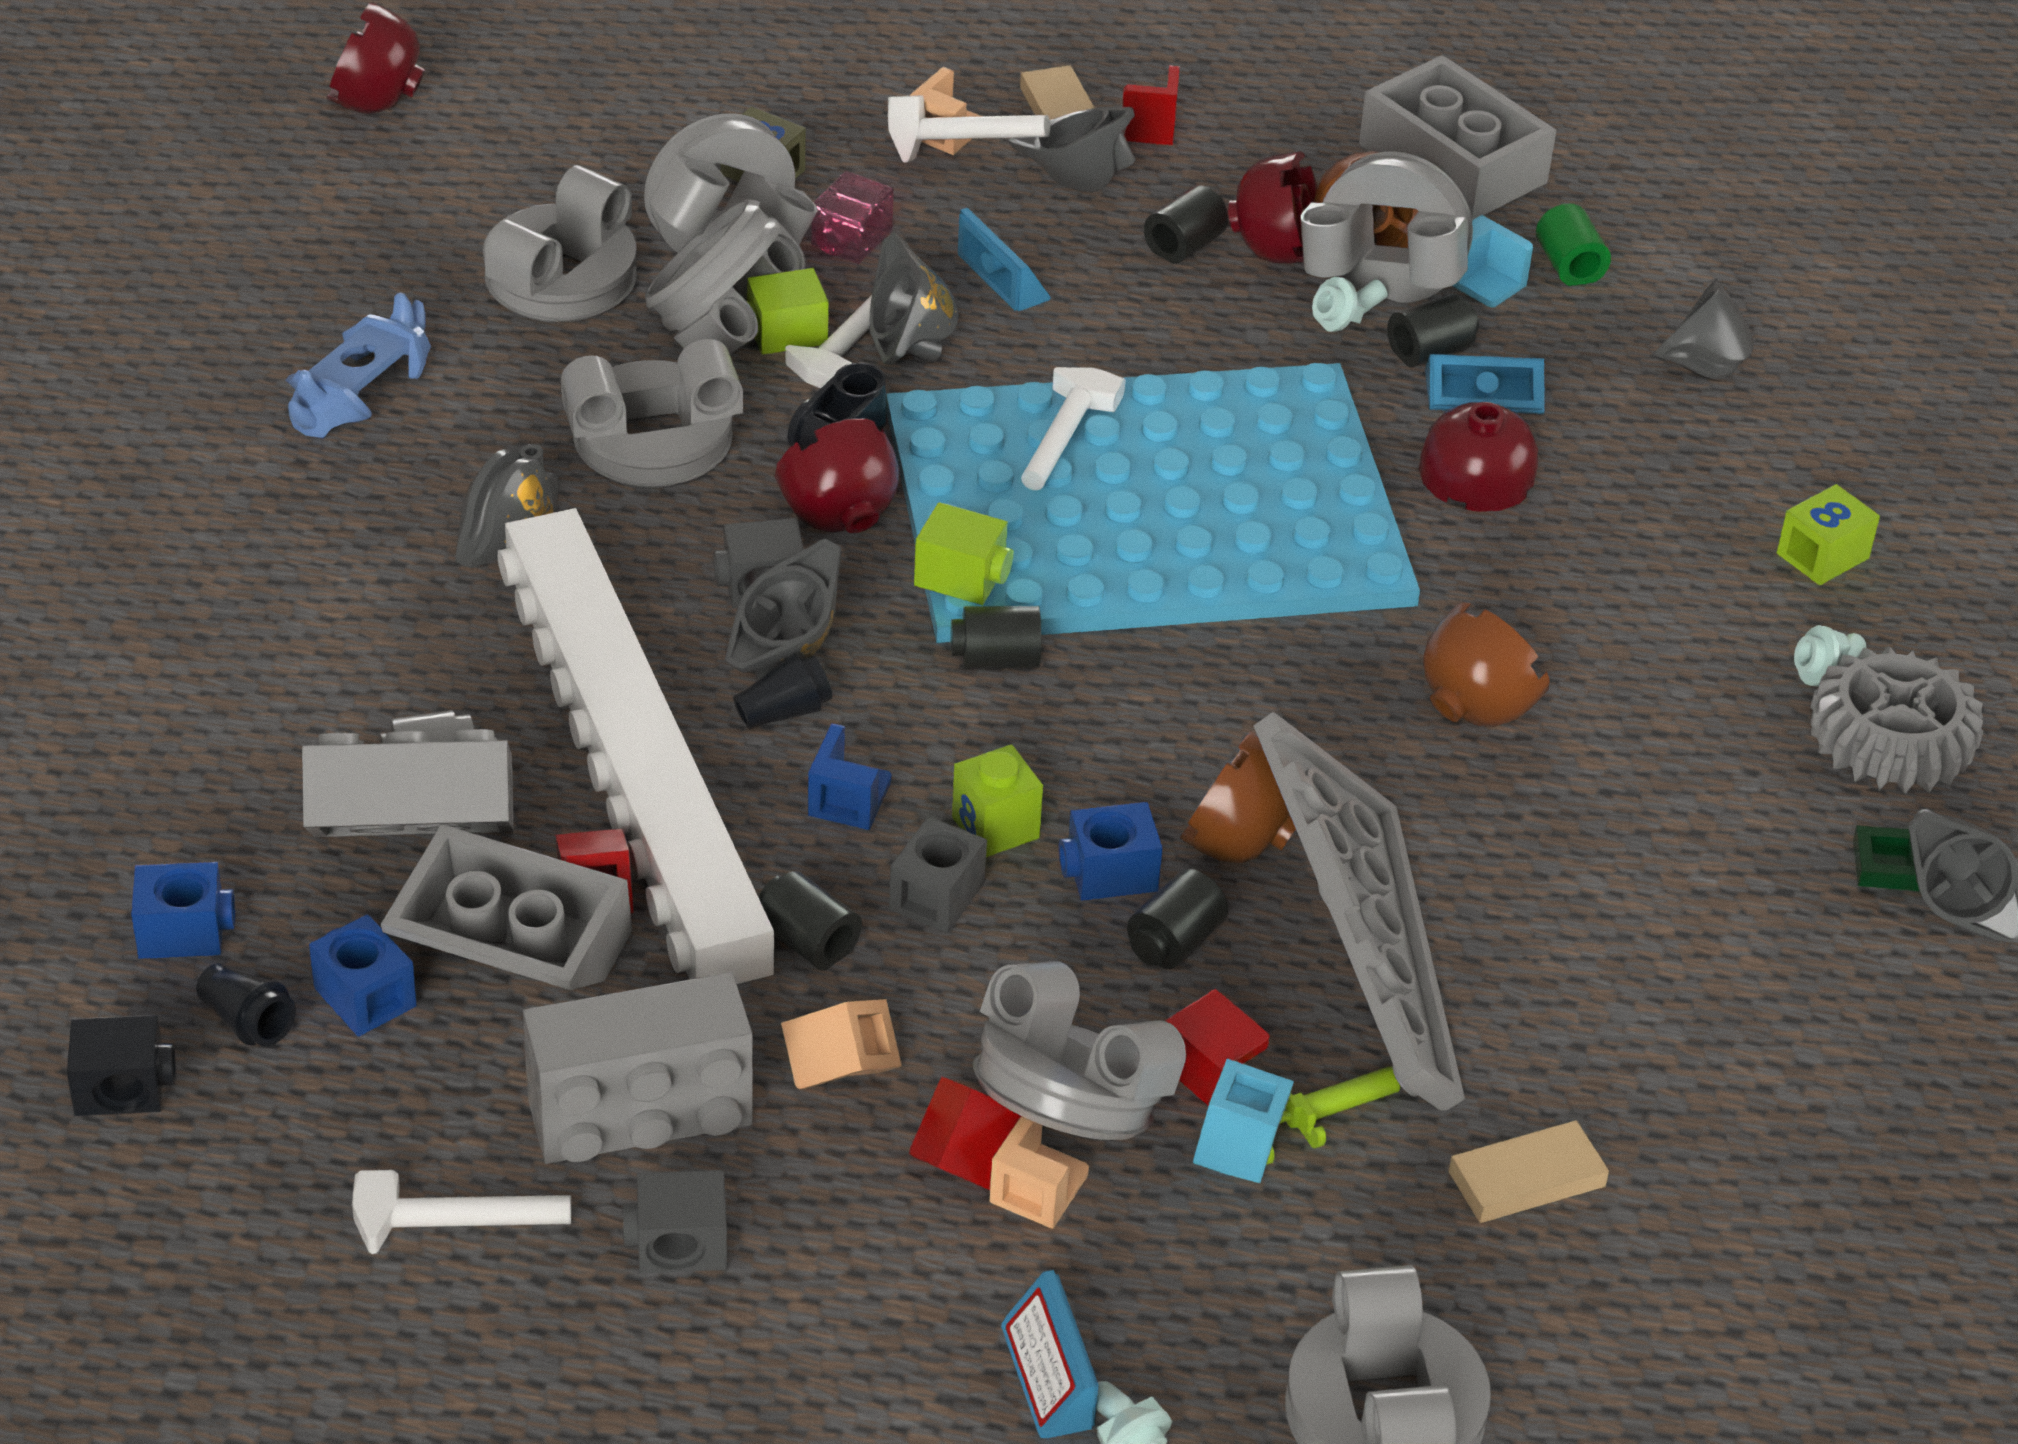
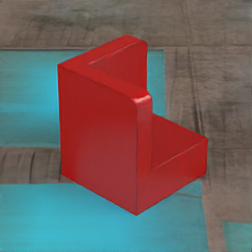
M1169 65L1167 88L1130 84L1124 87L1122 107H1132L1134 111V118L1129 122L1125 130V138L1128 142L1173 145L1180 66Z
M622 828L555 835L557 859L627 880L630 913H634L629 849Z
M1217 989L1212 990L1165 1020V1022L1170 1023L1179 1031L1185 1044L1186 1059L1179 1081L1208 1106L1227 1059L1244 1064L1268 1048L1269 1034Z
M941 1076L912 1142L909 1154L990 1190L992 1159L1021 1116L1007 1109L992 1097Z

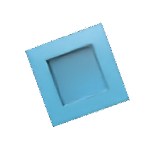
M1481 214L1472 220L1473 238L1468 254V270L1459 282L1452 286L1484 305L1493 308L1527 286L1533 245L1530 241Z
M1227 1059L1208 1106L1193 1163L1223 1174L1260 1183L1294 1081Z

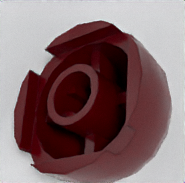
M370 2L359 18L367 22L363 32L357 31L356 34L351 33L329 85L332 90L327 95V99L361 113H379L392 108L403 94L412 98L425 73V68L417 65L420 45L416 32L405 19L393 11Z
M1303 151L1274 155L1256 162L1247 169L1237 188L1236 200H1230L1228 204V217L1232 231L1234 233L1241 232L1248 248L1259 258L1272 263L1303 262L1301 214L1311 202H1314L1317 190L1312 167H1300L1299 162L1306 156Z
M1491 402L1464 403L1448 409L1430 426L1421 452L1419 472L1425 487L1436 498L1446 503L1448 497L1455 501L1466 503V510L1476 512L1501 511L1520 504L1527 497V491L1534 486L1538 468V448L1529 425L1518 414Z
M847 419L826 425L814 431L818 442L808 446L803 451L798 442H796L785 452L777 463L774 477L784 498L796 516L812 528L828 532H863L871 528L878 521L879 515L884 512L896 494L899 479V465L896 455L883 428L879 431L872 420Z

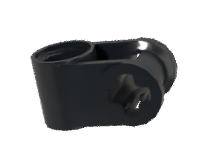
M851 363L838 369L835 375L815 395L804 401L795 411L788 428V445L793 446L798 442L803 451L808 446L818 442L814 431L826 425L847 419H869L875 422L879 431L882 428L884 429L886 426V376L883 371L875 365L868 363Z

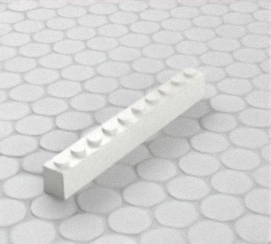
M574 508L505 523L506 549L498 550V564L505 586L516 585L515 602L522 625L533 624L535 628L532 631L535 653L541 666L550 664L553 669L550 671V679L557 705L559 707L569 705L571 710L569 711V726L577 749L587 747L590 754L587 755V763L593 787L596 792L606 790L609 797L606 799V806L612 829L622 828L623 833L627 836L628 842L626 843L629 849L631 873L635 880L646 879L649 886L646 888V900L651 919L655 926L665 924L669 931L666 936V943L674 971L676 973L686 971L689 979L733 972L736 984L774 975V930L577 509Z

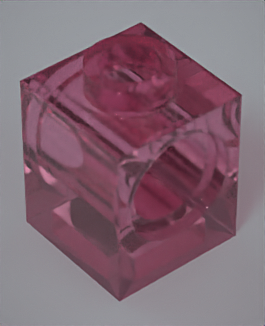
M845 171L814 201L818 212L811 223V247L822 250L829 255L838 256L860 264L893 229L894 188Z

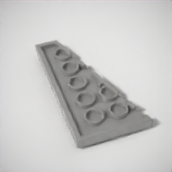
M1272 712L1253 725L1318 881L1319 893L1330 910L1392 1060L1394 1075L1400 1086L1413 1097L1419 1095L1438 1110H1449L1465 1100L1397 807L1283 718Z

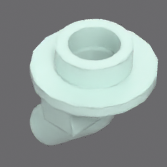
M1333 277L1327 279L1314 296L1312 305L1313 317L1326 331L1336 333L1343 330L1350 322L1360 324L1363 314L1387 298V290L1377 279L1372 280L1357 292L1353 284L1345 278Z
M1822 625L1812 627L1799 640L1795 648L1794 662L1801 680L1807 685L1818 687L1821 677L1825 675L1828 666H1838L1843 655H1851L1857 658L1862 649L1866 648V642L1861 635L1856 633L1846 636L1844 633L1832 630L1830 627Z
M1098 1382L1096 1410L1108 1419V1421L1097 1427V1434L1101 1444H1167V1439L1164 1435L1170 1429L1172 1420L1153 1397L1134 1404L1128 1396L1110 1382Z

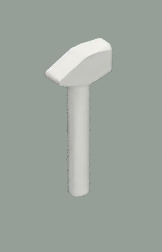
M922 95L888 97V130L904 163L913 161L916 158L922 140L1048 137L1050 133L1048 115L926 118L924 97Z
M872 295L819 348L786 346L785 364L806 383L822 388L835 375L838 369L851 364L850 361L842 356L870 329V303Z
M1054 368L1052 389L1066 397L1022 474V483L1028 489L1040 490L1043 488L1087 408L1115 412L1125 392L1124 378L1096 368Z
M393 1170L359 1171L355 1174L352 1199L353 1217L369 1253L372 1254L379 1251L393 1227L571 1224V1195L399 1198V1173Z

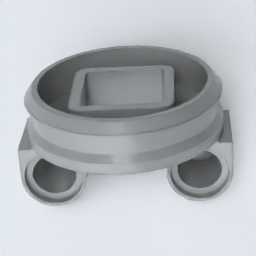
M734 113L718 114L700 119L676 133L663 146L649 170L644 191L645 208L651 223L668 245L677 253L694 236L703 235L710 222L728 208L744 199L759 201V208L768 217H774L798 245H800L818 212L817 206L803 191L795 189L794 164L784 145L759 120L747 115ZM716 163L744 170L723 211L716 209L729 187V182L715 166Z
M1389 151L1365 156L1354 162L1331 186L1322 203L1311 202L1301 214L1304 270L1312 276H1342L1349 280L1358 290L1372 280L1377 279L1387 290L1388 296L1386 299L1399 303H1409L1429 298L1443 288L1456 284L1468 270V254L1473 238V226L1467 202L1457 185L1446 173L1418 156ZM1372 204L1418 210V213L1407 226L1408 248L1375 245Z
M575 165L564 174L558 185L556 204L526 208L507 216L497 223L488 233L483 246L485 283L491 295L510 311L526 318L544 322L581 321L599 316L617 306L632 291L637 279L635 264L637 257L636 241L630 229L625 225V222L632 218L630 188L586 167ZM562 253L582 263L564 275Z
M744 199L720 214L708 224L703 235L694 236L668 262L648 287L645 293L646 307L653 308L661 316L662 324L668 331L678 330L674 339L683 348L698 340L714 339L723 343L728 349L729 354H732L751 341L758 331V322L753 309L732 286L747 298V278L804 269L805 259L800 246L774 217H768L759 208V201Z
M702 339L689 344L680 353L678 362L642 360L612 367L602 357L583 356L569 363L561 376L562 403L573 434L577 453L589 467L600 475L628 486L641 488L671 487L693 481L715 468L727 455L733 438L731 427L733 415L743 413V389L729 351L723 343L714 339ZM678 413L683 426L627 434L626 420Z
M1059 961L1012 964L999 968L990 979L980 1009L981 1013L990 1017L989 1021L985 1024L981 1036L982 1052L973 1060V1069L982 1089L995 1101L1016 1114L1068 1134L1100 1140H1124L1133 1138L1150 1128L1154 1120L1151 1112L1153 1105L1158 1103L1163 1096L1174 1095L1185 1064L1186 1049L1179 1031L1170 1023L1161 1020L1114 1025L1105 1028L1100 1034L1072 1025L1079 1003L1080 989L1075 974L1066 964Z
M1413 1265L1338 1271L1335 1275L1331 1299L1334 1313L1315 1324L1303 1336L1290 1362L1285 1395V1410L1290 1430L1297 1443L1481 1444L1491 1400L1490 1382L1485 1365L1477 1351L1462 1334L1446 1322L1423 1312L1420 1283ZM1416 1376L1419 1387L1369 1391L1365 1399L1362 1421H1358L1348 1381Z

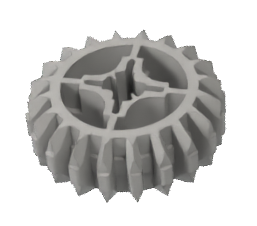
M1889 646L1886 647L1882 654H1876L1868 648H1863L1857 658L1851 655H1843L1838 666H1828L1825 675L1821 677L1819 687L1814 691L1810 706L1813 710L1810 720L1812 726L1811 736L1816 737L1819 742L1818 753L1832 754L1833 769L1853 767L1854 782L1865 778L1867 775L1876 778L1879 791L1889 781L1896 782L1904 794L1907 793L1914 782H1917L1920 787L1930 792L1938 781L1951 785L1954 777L1959 772L1965 773L1968 765L1972 763L1975 751L1979 749L1983 730L1981 729L1983 724L1981 712L1983 703L1974 698L1973 685L1959 682V670H1942L1939 668L1938 657L1925 661L1916 658L1914 650L1908 655L1896 654Z

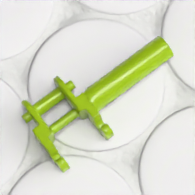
M1388 1066L1306 1095H1302L1301 1092L1295 1095L1290 1093L1280 1123L1286 1122L1290 1128H1299L1311 1147L1315 1149L1323 1146L1326 1142L1324 1128L1322 1126L1314 1128L1316 1120L1397 1093L1400 1090V1084L1394 1075L1393 1068ZM1273 1147L1271 1148L1266 1165H1269L1274 1161Z

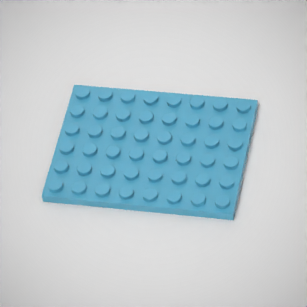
M1312 363L1302 366L1255 367L1243 370L1198 371L1195 373L1169 375L1145 374L1138 377H1124L1125 392L1115 412L1087 408L1043 488L1040 490L1028 489L1022 483L1021 477L1066 397L1052 389L1053 382H1029L1021 385L991 387L971 386L961 389L932 391L912 390L909 392L886 394V413L899 465V473L914 541L916 542V537L938 502L1008 521L1006 547L1013 549L1014 552L1012 567L1004 584H995L984 605L925 589L937 643L951 642V619H962L964 606H1039L1041 635L1418 606L1420 589L1340 363Z

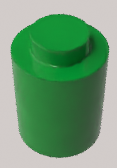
M1571 203L1561 204L1553 207L1540 218L1536 226V238L1564 284L1574 286L1595 283L1607 272L1611 263L1610 251L1582 207Z

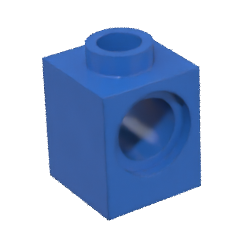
M1148 802L1070 811L1069 837L1059 840V861L1063 877H1074L1081 901L1158 892L1163 848Z
M218 862L135 865L131 915L138 959L221 955L222 931L235 929V897L233 889H221Z
M369 914L341 928H336L325 936L309 943L315 990L358 1037L417 1007L413 962L386 933L382 932V928Z

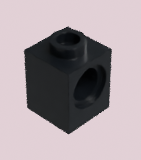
M157 1015L71 1019L67 1077L74 1116L161 1112L162 1086L175 1085L176 1057L174 1043L161 1042Z

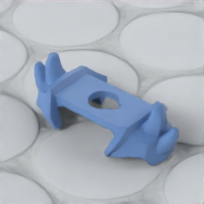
M397 293L394 297L393 313L389 319L372 314L367 315L355 326L343 332L344 342L310 370H298L296 373L289 375L285 381L295 389L293 397L288 404L289 417L293 428L306 436L325 438L330 429L345 423L370 419L372 412L358 397L359 391L403 355L409 356L408 378L418 379L426 365L427 355L431 348L425 334L426 313L423 303L415 300L411 306V302L405 294ZM370 353H374V360L361 367H350L342 363L349 356L358 361Z

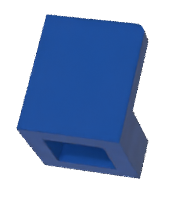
M831 723L808 772V816L870 830L891 784L892 774L887 770L844 761L845 726Z

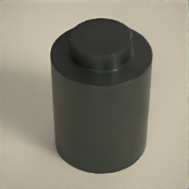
M1202 185L1193 186L1146 219L1144 223V236L1149 248L1154 254L1173 264L1180 263L1226 230L1228 226L1226 205L1223 199L1210 188Z
M1449 294L1393 313L1389 318L1387 326L1388 339L1392 351L1408 367H1414L1426 363L1430 354L1449 355L1471 347L1479 328V320L1474 307L1469 302H1466L1457 294Z
M964 606L962 619H951V656H963L964 669L1040 668L1041 616L1039 606Z
M1194 869L1180 871L1129 918L1127 932L1133 952L1146 964L1159 965L1164 969L1175 968L1227 919L1229 908L1224 893L1204 873Z
M792 871L783 876L774 877L764 886L759 895V900L774 930V937L821 971H826L850 954L859 939L862 930L861 917L799 871Z

